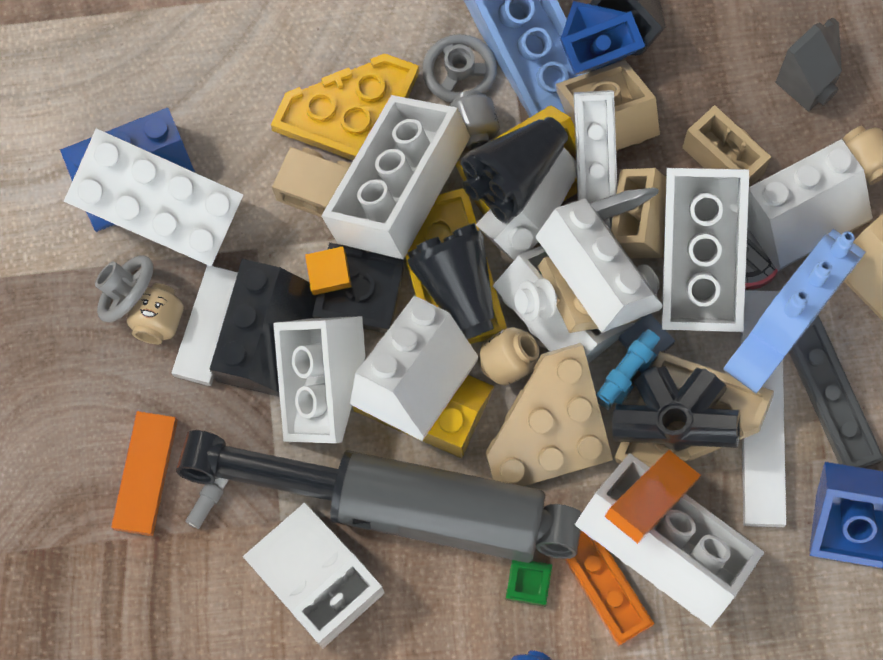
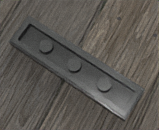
M817 315L789 351V354L838 463L860 468H867L881 463L883 455L821 319Z

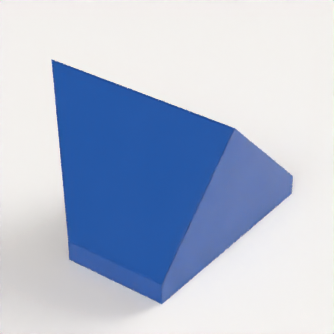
M576 1L572 3L560 38L574 75L592 72L612 65L645 47L631 11L627 13Z

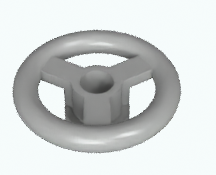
M456 34L444 37L431 46L424 58L422 72L429 90L438 98L452 103L453 98L462 93L453 92V89L459 80H464L469 75L484 76L482 82L472 90L480 91L482 95H485L496 79L497 63L493 52L483 41L473 36ZM470 48L476 50L483 57L485 63H475L474 53ZM443 52L445 55L444 64L447 70V77L440 85L434 75V63L439 54ZM462 63L465 65V67L456 68L454 67V65Z
M144 255L136 256L127 261L123 266L113 261L107 264L99 273L95 281V287L102 291L97 307L98 317L102 321L114 322L120 319L140 300L153 274V263L149 257ZM141 267V269L137 271L134 275L131 274L136 269Z

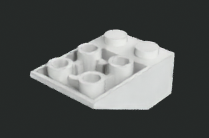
M305 502L243 556L322 648L327 646L385 594L379 582Z

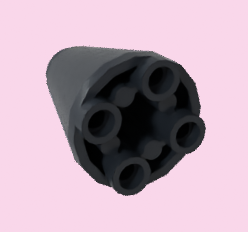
M546 117L544 120L534 121L471 150L460 161L467 179L463 182L465 192L475 201L481 199L491 208L499 221L502 223L509 222L524 210L563 151L564 144L568 141V135L564 127L556 119Z
M475 223L453 231V235L443 239V243H441L439 237H435L416 245V249L408 252L409 259L407 261L410 269L438 307L451 314L467 340L495 329L491 321L494 318L484 237L481 230H477Z

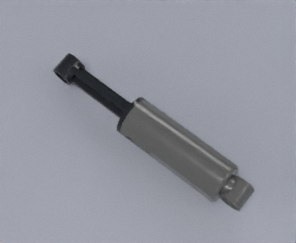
M191 430L187 433L176 468V473L179 476L198 484H212L215 482V479L223 478L332 501L330 520L334 523L525 563L533 560L535 548L540 553L560 559L574 558L577 555L581 529L574 524L582 512L561 504H550L544 507L546 494L543 490L350 450L344 452L339 469L229 447L226 446V442L221 437L213 433Z

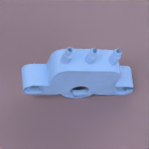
M832 229L829 234H825L774 298L723 370L757 394L866 253V251L853 243L855 236L852 232L845 231L841 234Z

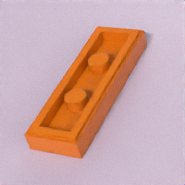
M136 412L111 525L113 530L153 536L178 422L176 417Z
M668 450L609 508L604 517L638 544L695 485L701 475L672 451Z
M581 530L577 555L574 558L564 560L619 647L652 627L654 622L610 552Z

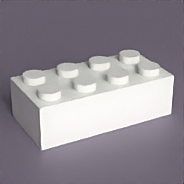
M391 95L322 214V218L337 244L399 259L405 258L470 139L468 130L457 107Z
M96 128L64 202L212 266L243 194Z
M666 168L662 330L744 332L749 193L748 169Z
M629 453L597 490L574 525L621 559L623 563L653 583L659 590L665 592L689 610L691 614L711 627L737 595L764 554V551L686 494L637 544L604 517L609 508L650 469V467Z

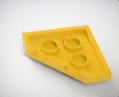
M383 53L371 58L370 63L352 70L348 67L321 78L322 82L302 90L300 87L285 93L271 123L272 131L354 160L391 95L404 98L409 97L420 72L419 65Z

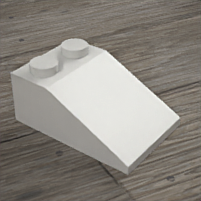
M362 316L314 318L273 323L283 441L341 443L352 407L350 400L355 373L365 360Z

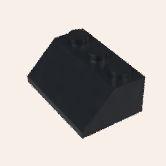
M247 259L241 260L209 368L216 382L280 397L273 323L313 319L312 315L317 295H313L311 292L309 281L281 267Z

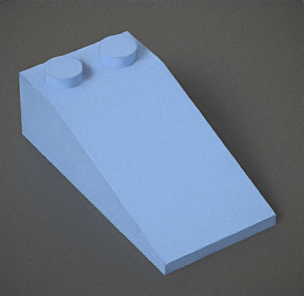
M464 0L480 34L493 52L497 63L529 117L550 105L565 113L556 90V84L583 74L574 75L561 44L560 38L567 19L558 1Z

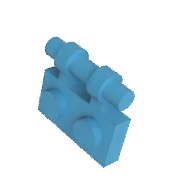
M647 329L646 332H642L637 340L632 342L627 349V354L618 366L611 370L605 378V383L597 392L598 404L609 411L614 403H624L634 388L631 382L638 371L642 373L649 369L658 356L653 352L660 340L656 333Z

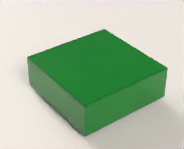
M512 560L505 600L546 607L552 564L535 561L525 563Z

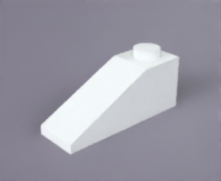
M563 148V151L519 215L513 217L507 223H502L490 209L478 221L476 226L513 261L518 255L530 251L539 242L536 235L554 209L561 206L577 176L576 160Z

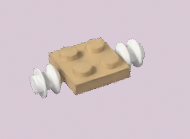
M544 257L538 265L543 276L542 279H538L535 284L531 281H523L519 285L514 298L517 311L527 321H534L538 316L543 319L551 318L557 306L569 333L598 329L550 257ZM638 266L637 269L657 296L659 290L658 276L650 266ZM638 319L628 322L626 324L635 323Z

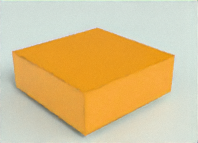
M343 246L305 254L310 288L313 295L352 287L346 251Z

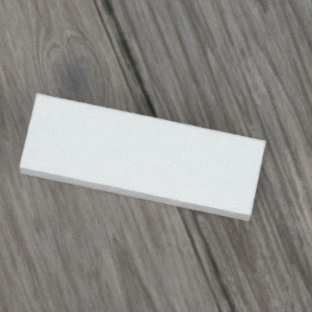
M207 265L172 370L174 377L207 386L212 385L214 377L209 368L238 272Z

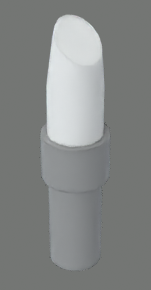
M218 478L215 479L214 483L204 485L199 493V499L185 520L186 523L196 529L201 527L213 505L217 504L222 496L228 479Z

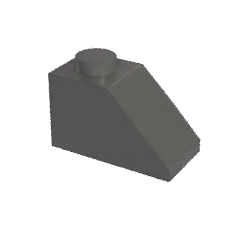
M831 18L824 25L821 23L814 24L788 49L775 83L808 112L818 103L824 106L839 89L835 86L842 72L839 22Z

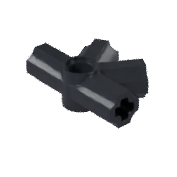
M654 366L647 369L634 380L646 406L616 404L613 411L612 436L615 442L664 444L669 449L676 451L684 450L690 446L738 448L740 411L713 409L727 388L726 384L714 373L705 368L700 369L696 367L679 391L666 366ZM674 421H682L686 423V425L678 431H671L667 429V427Z

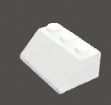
M842 139L749 187L747 227L778 271L809 255L825 234H829L832 229L841 234L845 231L852 232L873 219L864 169Z
M586 199L554 209L536 235V238L601 333L659 311L663 307L661 301L610 229Z
M542 246L518 255L494 283L493 287L501 295L503 302L512 308L524 321L530 333L537 337L549 351L581 343L589 364L616 342L620 335L635 324H623L601 333L599 328L569 333L557 306L551 318L543 319L538 316L534 321H527L516 309L515 294L523 281H531L535 284L538 279L543 278L539 273L538 265L544 257H548V254Z
M413 296L355 373L350 404L423 441L476 364L478 355L449 312L419 297Z

